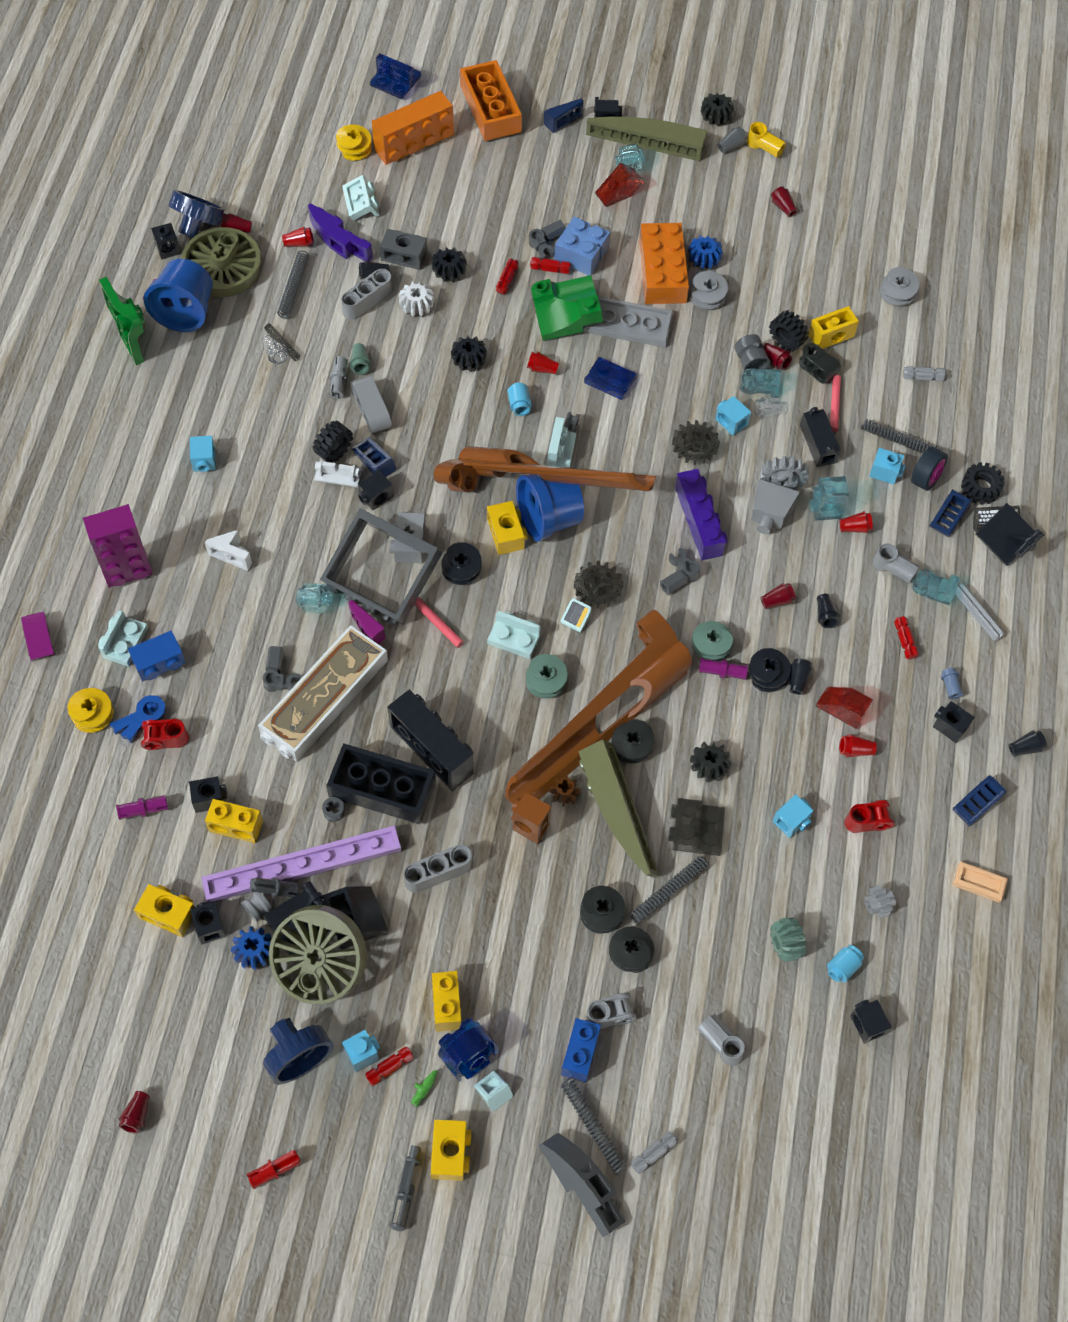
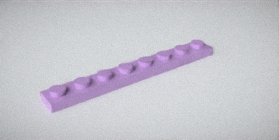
M394 825L201 877L206 901L211 903L252 892L250 890V880L252 878L272 879L277 877L281 881H292L400 852L401 846Z

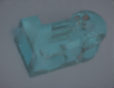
M746 369L741 374L740 390L746 394L762 393L770 394V398H779L781 370Z
M923 569L917 572L912 588L915 593L950 605L960 577L951 575L947 579L935 575L930 570Z

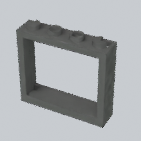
M359 508L320 580L326 584L325 589L337 594L339 591L345 594L343 598L347 601H358L364 604L363 609L374 615L376 612L384 615L383 620L393 625L396 622L403 625L443 553L437 547ZM366 525L428 556L397 613L335 581Z

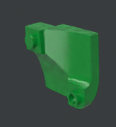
M591 275L557 283L546 279L534 283L531 287L542 341L583 332V326L603 321L600 303Z
M107 276L98 279L107 308L116 322L123 343L135 364L143 363L144 360L138 344V337L144 333L142 323H145L139 304L135 305L131 298L126 299L120 296L113 289Z

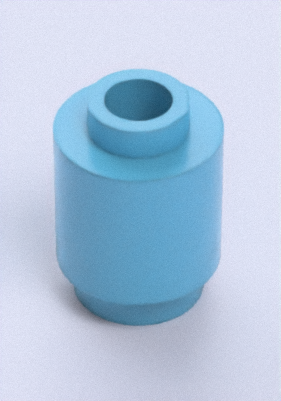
M519 382L512 384L507 390L510 408L515 415L524 416L530 412L532 406L528 386Z
M853 945L843 947L827 964L828 975L836 982H847L862 966L863 954Z

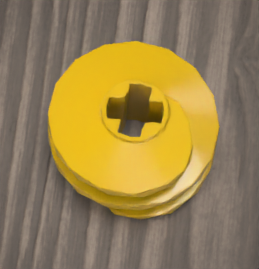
M350 124L343 126L336 133L337 148L342 152L345 159L351 161L361 160L371 152L372 138L370 132L365 127Z
M97 688L81 689L70 698L67 705L68 714L76 728L85 733H95L103 730L113 718L114 709L110 698L105 692Z

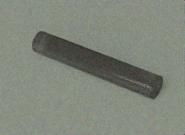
M270 323L264 327L265 331L294 361L299 360L300 354Z

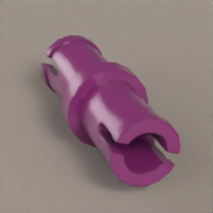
M701 658L699 673L719 675V678H725L726 676L745 680L748 665L727 663V660L719 662Z
M163 795L145 800L138 798V801L117 804L116 809L118 819L122 820L139 815L142 818L146 817V814L167 811L168 806L166 796Z

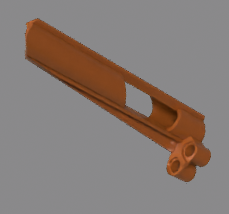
M475 446L465 447L461 450L458 459L444 461L434 469V479L437 483L447 484L451 491L467 493L475 490L479 476L500 478L507 472L539 475L542 479L554 483L638 491H651L656 476L626 472L544 466L516 450Z
M651 610L636 623L640 633L638 635L639 639L643 641L645 648L561 731L510 778L506 787L505 797L511 804H514L517 798L522 799L526 792L540 799L550 790V786H555V778L559 780L564 778L565 775H568L580 765L579 760L581 758L578 751L598 741H608L611 739L618 726L637 717L687 674V670L692 665L691 654L688 648L678 641L675 632L658 611ZM639 685L643 687L645 691L643 699L599 734L596 729V716L631 686Z

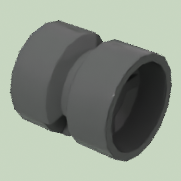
M746 335L735 343V351L741 359L740 363L746 374L755 375L761 373L770 365V360L758 335Z

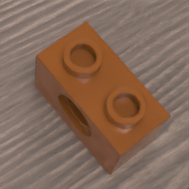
M526 792L522 799L517 798L512 806L511 811H513L511 820L513 821V831L538 844L550 826L551 806Z

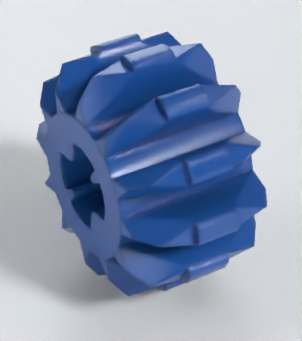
M699 235L698 239L693 238L690 247H688L689 262H692L694 267L701 266L702 270L705 267L711 270L713 266H718L723 255L721 243L717 242L716 237L709 238V235L706 238Z
M250 926L248 933L240 929L241 938L233 937L235 946L231 947V952L235 954L234 960L236 963L242 962V968L246 969L251 964L252 969L256 971L258 963L266 967L265 958L269 959L272 936L270 933L264 934V928L260 927L255 932L254 927ZM253 945L255 948L257 947V949L253 951L251 948L249 949V947Z

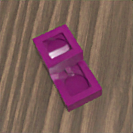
M42 611L21 617L30 660L34 661L55 655L45 612Z

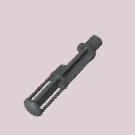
M411 1145L409 1156L405 1158L390 1223L391 1229L401 1232L406 1229L415 1186L411 1184L414 1167L421 1164L419 1159L421 1147ZM398 1200H401L397 1221L393 1223ZM406 1202H409L405 1224L401 1225Z

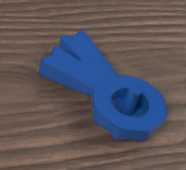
M145 696L137 703L136 712L110 723V726L114 729L115 735L122 732V738L128 739L132 743L141 730L144 721L160 720L165 716L166 705L158 696Z

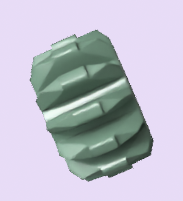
M786 917L779 919V921L771 925L770 936L772 944L780 960L782 959L784 962L794 961L806 954V935H804L803 927L799 925L797 919Z

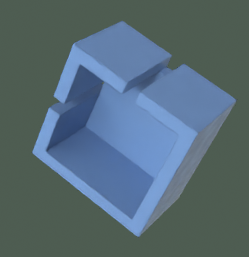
M574 216L555 244L554 260H559V263H562V261L570 262V268L587 275H592L599 264V260H602L609 249L610 231L596 225L590 227L589 222Z

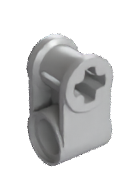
M620 993L591 1002L587 1009L585 1021L601 1025L600 1029L635 1021L637 1017L632 1012L630 1006V993ZM598 1010L603 1013L604 1018L595 1019L591 1012Z

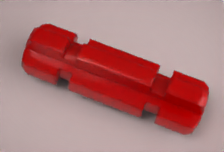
M532 257L530 268L533 270L541 268V271L555 273L561 271L560 273L569 274L570 262L562 261V263H559V260L545 258L540 260L538 257Z
M508 259L500 276V281L496 285L497 293H507L508 286H510L515 275L514 272L518 268L517 260Z
M905 616L897 617L894 624L896 629L899 630L897 633L902 648L905 649V657L908 660L915 659L919 652L917 646L914 645L915 640L911 628L907 626L909 625L908 619Z
M405 1046L398 1051L397 1055H391L379 1063L376 1069L372 1068L366 1072L365 1076L368 1082L374 1086L381 1081L382 1077H388L401 1068L403 1063L407 1064L413 1060L414 1057L411 1050Z

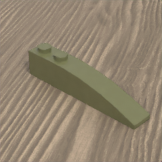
M595 117L587 119L586 135L700 161L705 147L707 130L650 118Z
M601 740L578 751L581 758L579 764L588 778L587 787L591 794L594 795L600 811L614 836L646 876L659 877L657 866L613 743Z

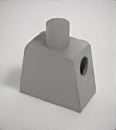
M759 479L751 517L752 521L759 523L757 530L762 534H769L772 527L781 529L795 507L799 491Z

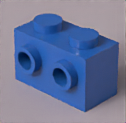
M172 630L128 648L142 682L155 679L160 674L169 670H176L186 663Z

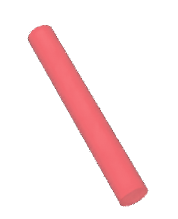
M834 375L832 378L830 425L833 432H837L839 428L841 376Z
M418 597L414 605L457 648L462 646L464 641Z

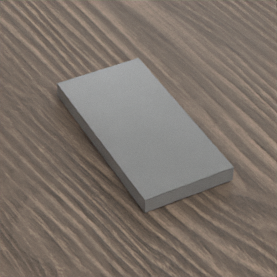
M598 297L603 321L585 325L584 333L666 348L673 310Z

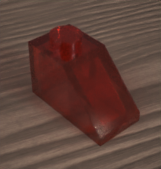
M620 162L596 190L595 194L604 206L608 207L631 197L644 183V180L634 168Z
M827 687L818 700L816 707L857 729L868 712L873 699L853 688Z

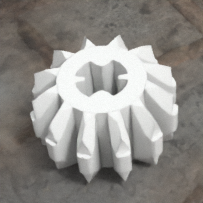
M421 281L418 284L411 282L410 286L404 285L403 290L399 293V305L405 314L411 313L412 317L415 314H419L422 317L423 312L429 313L430 308H433L434 293L430 290L428 284L422 286Z

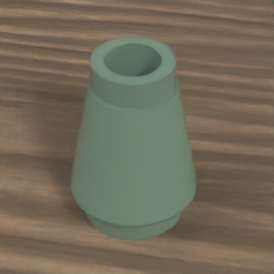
M357 343L352 348L350 368L355 374H366L371 367V362L365 346Z

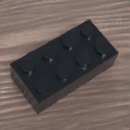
M409 689L387 706L390 727L430 769L435 770L436 776L451 791H454L474 774V752L467 743L462 744L458 740L456 732L450 726L446 727L441 722L442 719L435 710L430 711L425 706L426 703L419 694L415 695Z
M343 743L326 787L329 797H337L343 802L421 824L436 783L435 770Z

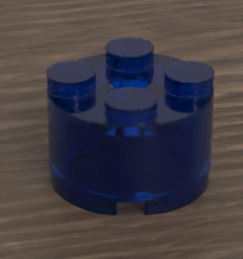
M472 1018L463 1021L459 1029L452 1034H445L438 1042L441 1046L438 1051V1057L458 1081H462L461 1077L463 1076L468 1080L484 1070L490 1064L489 1056L492 1053L496 1056L499 1050L498 1045L481 1024Z

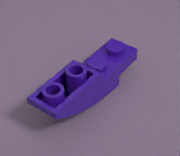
M311 203L308 205L310 222L318 236L328 247L345 259L351 254L363 261H370L373 258L372 244L366 239H361L354 235L351 231L345 230L343 220L338 216L331 215L321 207Z

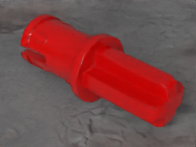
M292 1150L273 1161L269 1159L268 1163L247 1173L252 1188L256 1189L274 1178L279 1179L280 1174L300 1164V1157L295 1150Z

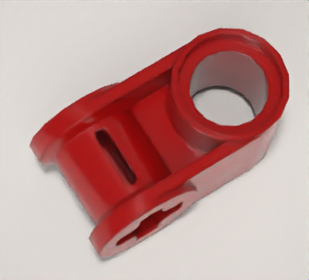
M179 719L146 720L142 723L144 740L141 741V747L143 749L181 748L189 741V733L183 722ZM181 731L178 735L172 736L174 732Z
M880 800L854 805L844 820L845 827L852 833L884 831L894 827V820L891 819L888 810L890 806L889 801ZM853 816L860 817L862 822L857 821Z

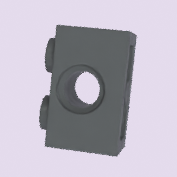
M387 229L380 245L381 261L420 270L427 254V238L398 230Z

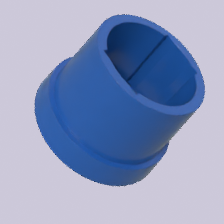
M187 259L171 260L144 293V306L155 321L168 329L178 332L195 331L203 325L206 318L207 303L213 289L212 278L196 262Z
M532 474L522 475L518 478L516 483L517 506L521 513L523 526L534 541H541L552 536L554 532L582 522L584 518V501L579 485L548 482L540 476Z

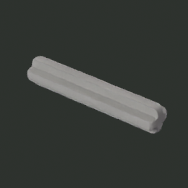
M965 584L956 587L954 590L956 596L992 640L997 641L1002 638L1004 631Z

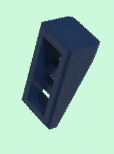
M580 98L544 111V125L552 133H555L583 115L584 100Z
M370 437L352 447V451L372 474L380 470L387 477L396 471L393 458Z
M952 489L929 527L949 538L972 500ZM950 502H953V503L959 505V506L962 507V508H961V510H960V509L956 508L955 506H953V505H951V504H949V503H950ZM949 508L950 510L956 512L957 516L946 511L945 509ZM944 514L947 517L953 519L954 521L950 522L945 518L941 517V515ZM939 520L948 525L949 529L947 530L936 523Z
M989 775L956 804L952 810L970 827L997 804L1007 791ZM978 793H981L989 802L987 803ZM971 799H973V800L981 807V809H979V808L971 801ZM966 804L975 815L972 816L963 806Z

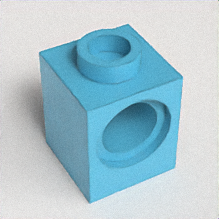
M732 396L727 401L723 400L718 405L715 420L734 436L749 425L751 411L737 398Z
M212 435L190 437V460L193 471L206 472L208 470H216L215 445Z

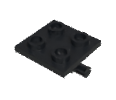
M1008 503L975 533L1005 566H1008L1017 556L1022 558L1030 549L1033 550L1036 547V543L1044 536L1041 530L1036 529L1034 531Z
M307 882L302 886L303 892L263 915L273 932L289 915L301 908L312 905L327 906L323 901L324 896L321 892H317L311 882ZM291 921L287 926L301 936L293 921ZM303 922L309 932L308 923ZM327 929L326 935L332 930ZM282 934V941L295 944L285 934ZM286 950L289 955L295 954L294 952Z

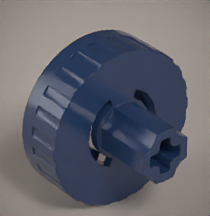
M173 189L168 204L170 208L184 214L178 232L192 238L198 235L202 221L219 226L225 210L212 202Z
M283 1018L270 1028V1033L277 1045L266 1055L263 1065L275 1084H286L302 1077L322 1063L331 1053L333 1043L322 1026L312 1025L297 1031L290 1018Z

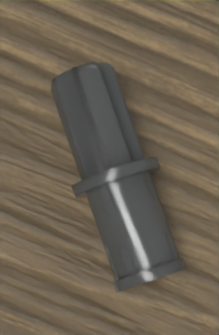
M256 877L250 880V890L252 892L269 894L270 897L278 895L293 898L296 896L294 893L299 892L297 882L281 881L277 877L272 879Z

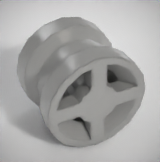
M253 892V896L249 900L245 899L241 902L246 912L256 922L261 919L263 913L273 909L262 893Z

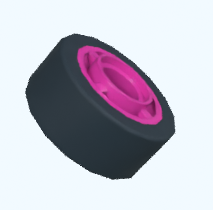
M933 446L929 447L918 460L911 476V483L926 491L930 490L943 473L948 455Z

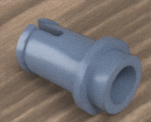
M955 668L943 670L941 676L949 699H957L963 696L958 680L959 672Z

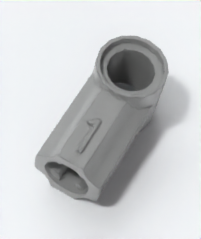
M890 543L882 544L872 560L873 566L877 570L889 571L908 584L920 567L900 555L897 548Z
M715 1013L706 1018L698 1027V1031L720 1054L722 1061L726 1065L735 1066L742 1061L745 1050L742 1039L734 1036ZM733 1046L738 1049L739 1053L737 1055H729L725 1049Z

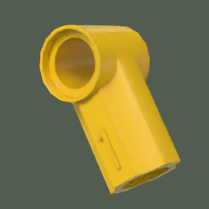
M754 122L751 124L747 139L748 146L753 149L761 148L771 155L779 157L786 147V142L768 132L767 126L764 123Z

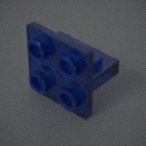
M379 53L376 57L377 73L371 79L370 86L403 99L421 77V72L407 64Z

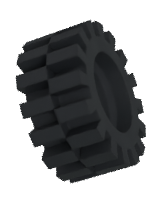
M786 310L770 322L769 332L773 334L772 339L777 340V345L781 344L782 349L786 348L787 351L793 352L807 341L809 331H806L808 327L803 325L805 322L803 319H799L800 316L798 314L794 316V312L791 311L789 313V310Z
M337 420L331 421L330 424L327 423L325 425L326 428L320 430L321 433L316 436L317 440L313 442L315 444L313 446L314 452L330 463L338 461V457L342 458L343 453L348 451L347 447H350L352 444L350 441L353 440L351 430Z
M978 462L977 466L973 464L971 468L967 469L962 480L961 489H963V495L967 494V498H973V503L976 504L978 500L980 505H984L985 501L987 504H991L992 501H996L1005 483L1004 475L1000 476L1002 473L1000 469L995 471V465L991 468L989 467L990 463L986 462L983 466L982 462ZM975 480H985L991 487H980L976 484Z

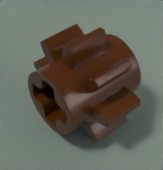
M567 775L560 780L555 778V786H550V793L554 794L553 802L558 801L562 803V807L569 802L575 804L574 796H579L580 789L575 788L577 780L572 781ZM562 789H567V793H563Z

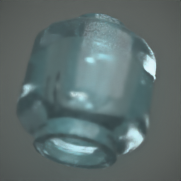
M637 144L620 147L619 155L615 156L617 167H621L625 173L640 170L645 163L643 148H639Z
M305 583L297 591L296 602L304 612L323 613L332 603V594L324 584Z

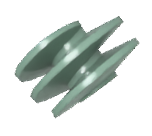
M707 621L696 627L692 635V648L699 657L717 661L724 660L731 653L733 636L725 625L715 621Z
M542 654L536 656L531 660L526 671L525 682L528 690L539 698L550 699L558 696L567 684L568 672L566 665L554 655Z

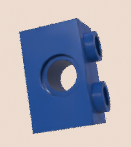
M578 1018L575 1019L561 1076L572 1077V1079L586 1083L601 1025Z

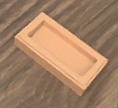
M960 861L952 886L1000 903L1008 878Z

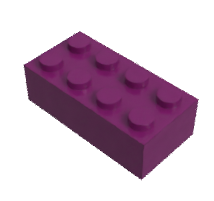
M129 504L83 518L90 543L109 588L121 586L126 582L143 579L153 574Z

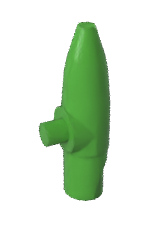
M437 1070L432 1071L421 1085L419 1083L415 1084L414 1087L417 1088V1092L412 1098L411 1104L418 1107L435 1082Z

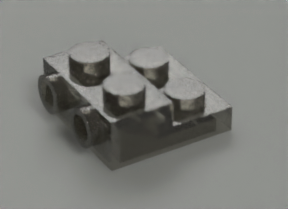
M678 798L677 803L672 804L670 819H675L674 827L669 828L668 841L672 842V850L721 856L725 807L702 805V801Z

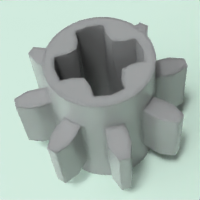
M881 885L870 888L869 892H867L868 896L864 898L865 905L870 914L878 913L880 918L891 914V911H893L892 907L896 905L892 891L889 888L882 890Z

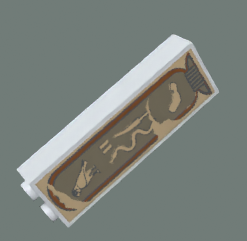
M350 625L258 725L261 734L260 738L266 744H273L279 748L278 751L285 758L289 759L291 757L297 762L388 662L387 650Z

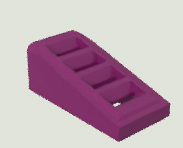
M350 600L348 602L350 615L360 631L379 645L385 639L384 626L354 600Z

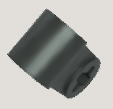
M808 343L804 346L803 355L799 359V365L818 382L825 384L840 371L841 365L839 361L829 355L819 345Z

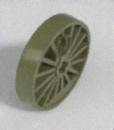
M220 227L199 233L187 243L181 258L187 260L195 259L191 261L201 265L210 274L213 281L211 297H230L246 291L256 282L261 271V255L257 243L247 233L234 228ZM210 243L212 250L205 245ZM224 274L229 284L224 283ZM232 276L236 278L238 281L234 283Z
M312 905L295 911L278 926L270 943L269 961L276 981L287 994L298 1001L316 1005L340 999L356 987L366 967L367 952L363 935L350 917L333 907ZM291 921H293L301 936L287 926ZM303 922L308 923L309 932ZM327 929L332 930L325 939ZM337 933H342L346 935L338 941L330 944V942L333 940ZM282 934H285L295 944L282 941ZM350 939H352L355 947L351 949L333 950L334 948L338 947L339 945L345 943ZM279 948L297 954L279 956ZM356 955V963L337 957ZM303 960L285 971L281 965V962ZM337 966L354 971L353 977L350 978ZM301 968L299 976L292 983L287 975ZM309 974L316 977V984L310 981ZM334 976L347 986L343 991L340 989ZM326 982L334 995L327 996ZM318 989V996L311 995L312 992Z

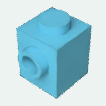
M878 448L869 477L894 484L897 477H902L905 465L902 464L904 455Z
M795 794L775 813L772 822L791 838L799 829L803 832L811 824L810 818L813 810L805 799H800Z
M366 1030L342 1042L344 1051L356 1073L379 1061L377 1050L380 1049V1046L375 1036L369 1037Z

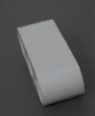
M378 269L345 292L341 297L344 317L350 320L356 319L389 296L392 292L391 273L386 269Z
M369 376L351 382L354 397L370 433L391 428L390 415L373 377Z
M456 845L409 864L403 873L405 887L410 892L417 893L467 873L472 867L471 850L465 845ZM459 856H464L467 858V860L463 863H458L455 861V859ZM437 865L444 867L441 872H434L432 868ZM412 875L421 876V879L416 882L409 880Z

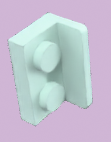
M361 175L342 186L349 216L353 221L369 212H372L375 217L380 216L378 210L380 204L375 197L374 192H376V188L372 181H368Z
M556 417L548 452V466L570 468L576 433L568 432V428L564 427L565 418Z
M118 610L116 615L110 619L109 628L106 634L100 638L98 647L103 659L129 667L132 659L128 648L142 642L148 626L146 623L125 617L124 612Z
M498 611L496 622L487 639V644L530 659L540 638L541 626L532 620L520 619L510 612Z

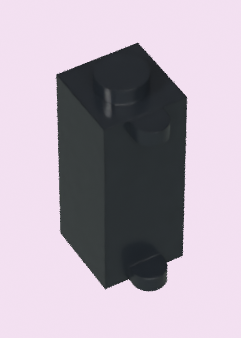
M813 407L810 411L803 413L800 423L801 430L816 467L835 464L839 459L840 447L824 409L818 410V407Z

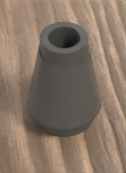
M734 127L717 146L724 154L744 145L748 139L747 134L742 127Z

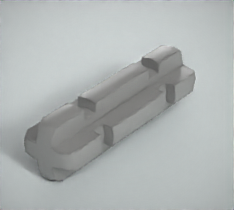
M906 366L903 370L904 379L915 377L917 380H932L935 378V381H943L946 375L944 368H936L934 370L931 367H916L914 369L913 366Z
M670 1131L661 1137V1140H657L641 1154L642 1156L638 1155L631 1161L632 1168L640 1174L647 1169L648 1164L652 1165L667 1153V1149L670 1150L678 1142L674 1134Z

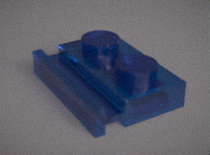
M598 357L589 370V374L585 376L584 383L622 400L624 394L627 393L636 379V373L602 357Z

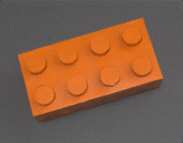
M497 60L460 68V87L484 141L522 132V114Z
M438 91L372 120L375 152L387 165L454 135L453 105L442 91Z
M682 222L641 223L639 245L645 304L686 303L689 285Z

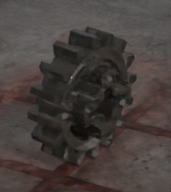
M695 420L694 424L687 421L686 427L680 424L679 430L674 431L672 445H674L673 452H678L679 459L685 457V463L692 460L694 465L697 464V461L705 464L706 458L711 461L713 455H717L720 440H718L719 434L713 433L714 427L707 428V422L699 425L698 420Z
M597 561L594 566L591 562H588L587 569L581 566L580 573L575 574V595L581 596L580 602L582 603L588 601V606L590 607L593 604H596L598 609H600L601 604L609 607L610 601L616 603L617 596L622 595V574L616 573L615 566L611 569L608 568V562L604 566L600 565V561Z

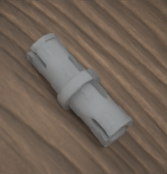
M342 356L334 358L333 371L330 374L331 387L329 396L333 399L343 397L344 383L347 381L346 368L348 361Z

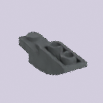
M556 1133L539 1145L566 1192L568 1193L574 1189L602 1237L610 1234L625 1222L611 1199L617 1194L613 1186L597 1165L579 1147L559 1133Z

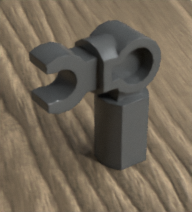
M561 220L543 227L542 230L533 229L530 231L529 245L537 252L539 251L540 260L546 259L544 253H549L551 257L555 256L554 248L551 245H547V242L562 235L566 229Z
M682 548L678 549L680 557H674L672 553L669 554V562L674 566H678L679 570L660 581V587L667 595L687 584V581L695 582L699 578V563L687 558L686 552Z
M270 646L268 648L263 686L269 692L283 689L290 691L295 686L291 683L301 679V675L297 673L290 674L289 676L280 674L284 655L282 647Z

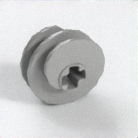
M901 267L893 268L882 281L880 287L881 297L892 305H907L917 296L919 280L911 270Z
M702 271L695 275L690 290L692 303L702 309H715L725 302L728 293V284L724 277L712 271Z

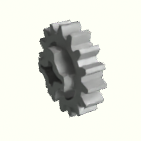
M783 456L782 459L774 457V461L767 460L766 464H762L760 479L795 490L796 486L803 487V483H807L809 478L807 463L802 464L801 459L795 461V457Z

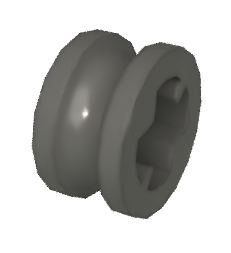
M568 412L564 427L575 433L580 415L576 414L573 416L572 412Z
M330 797L324 801L322 810L327 820L336 822L343 818L345 808L341 799ZM332 805L335 808L340 807L337 808L338 812L335 814L333 811H330L329 807Z

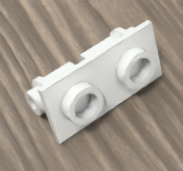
M324 460L316 461L315 470L317 471L314 481L358 488L362 468H358L356 465L349 466L324 462Z

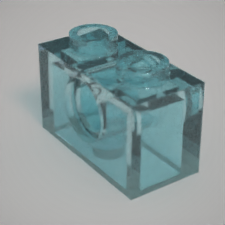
M846 476L818 479L817 486L813 488V499L809 501L810 512H814L815 521L842 518L849 498Z

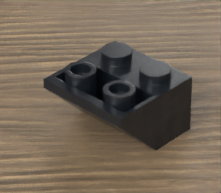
M346 886L323 895V901L327 906L338 909L354 921L361 931L364 941L388 933L386 923L371 886ZM337 933V941L345 937L346 935L342 933ZM352 939L339 946L340 949H345L354 944Z

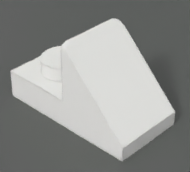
M237 530L206 540L205 546L208 555L247 571L252 565L250 553L245 548L239 546L241 540Z

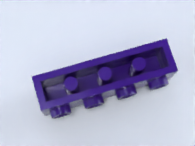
M693 469L677 473L675 490L701 561L723 556L728 540L725 531H722L720 528L719 514L714 512L713 498L711 494L708 495L706 479L704 476L701 477L699 469Z

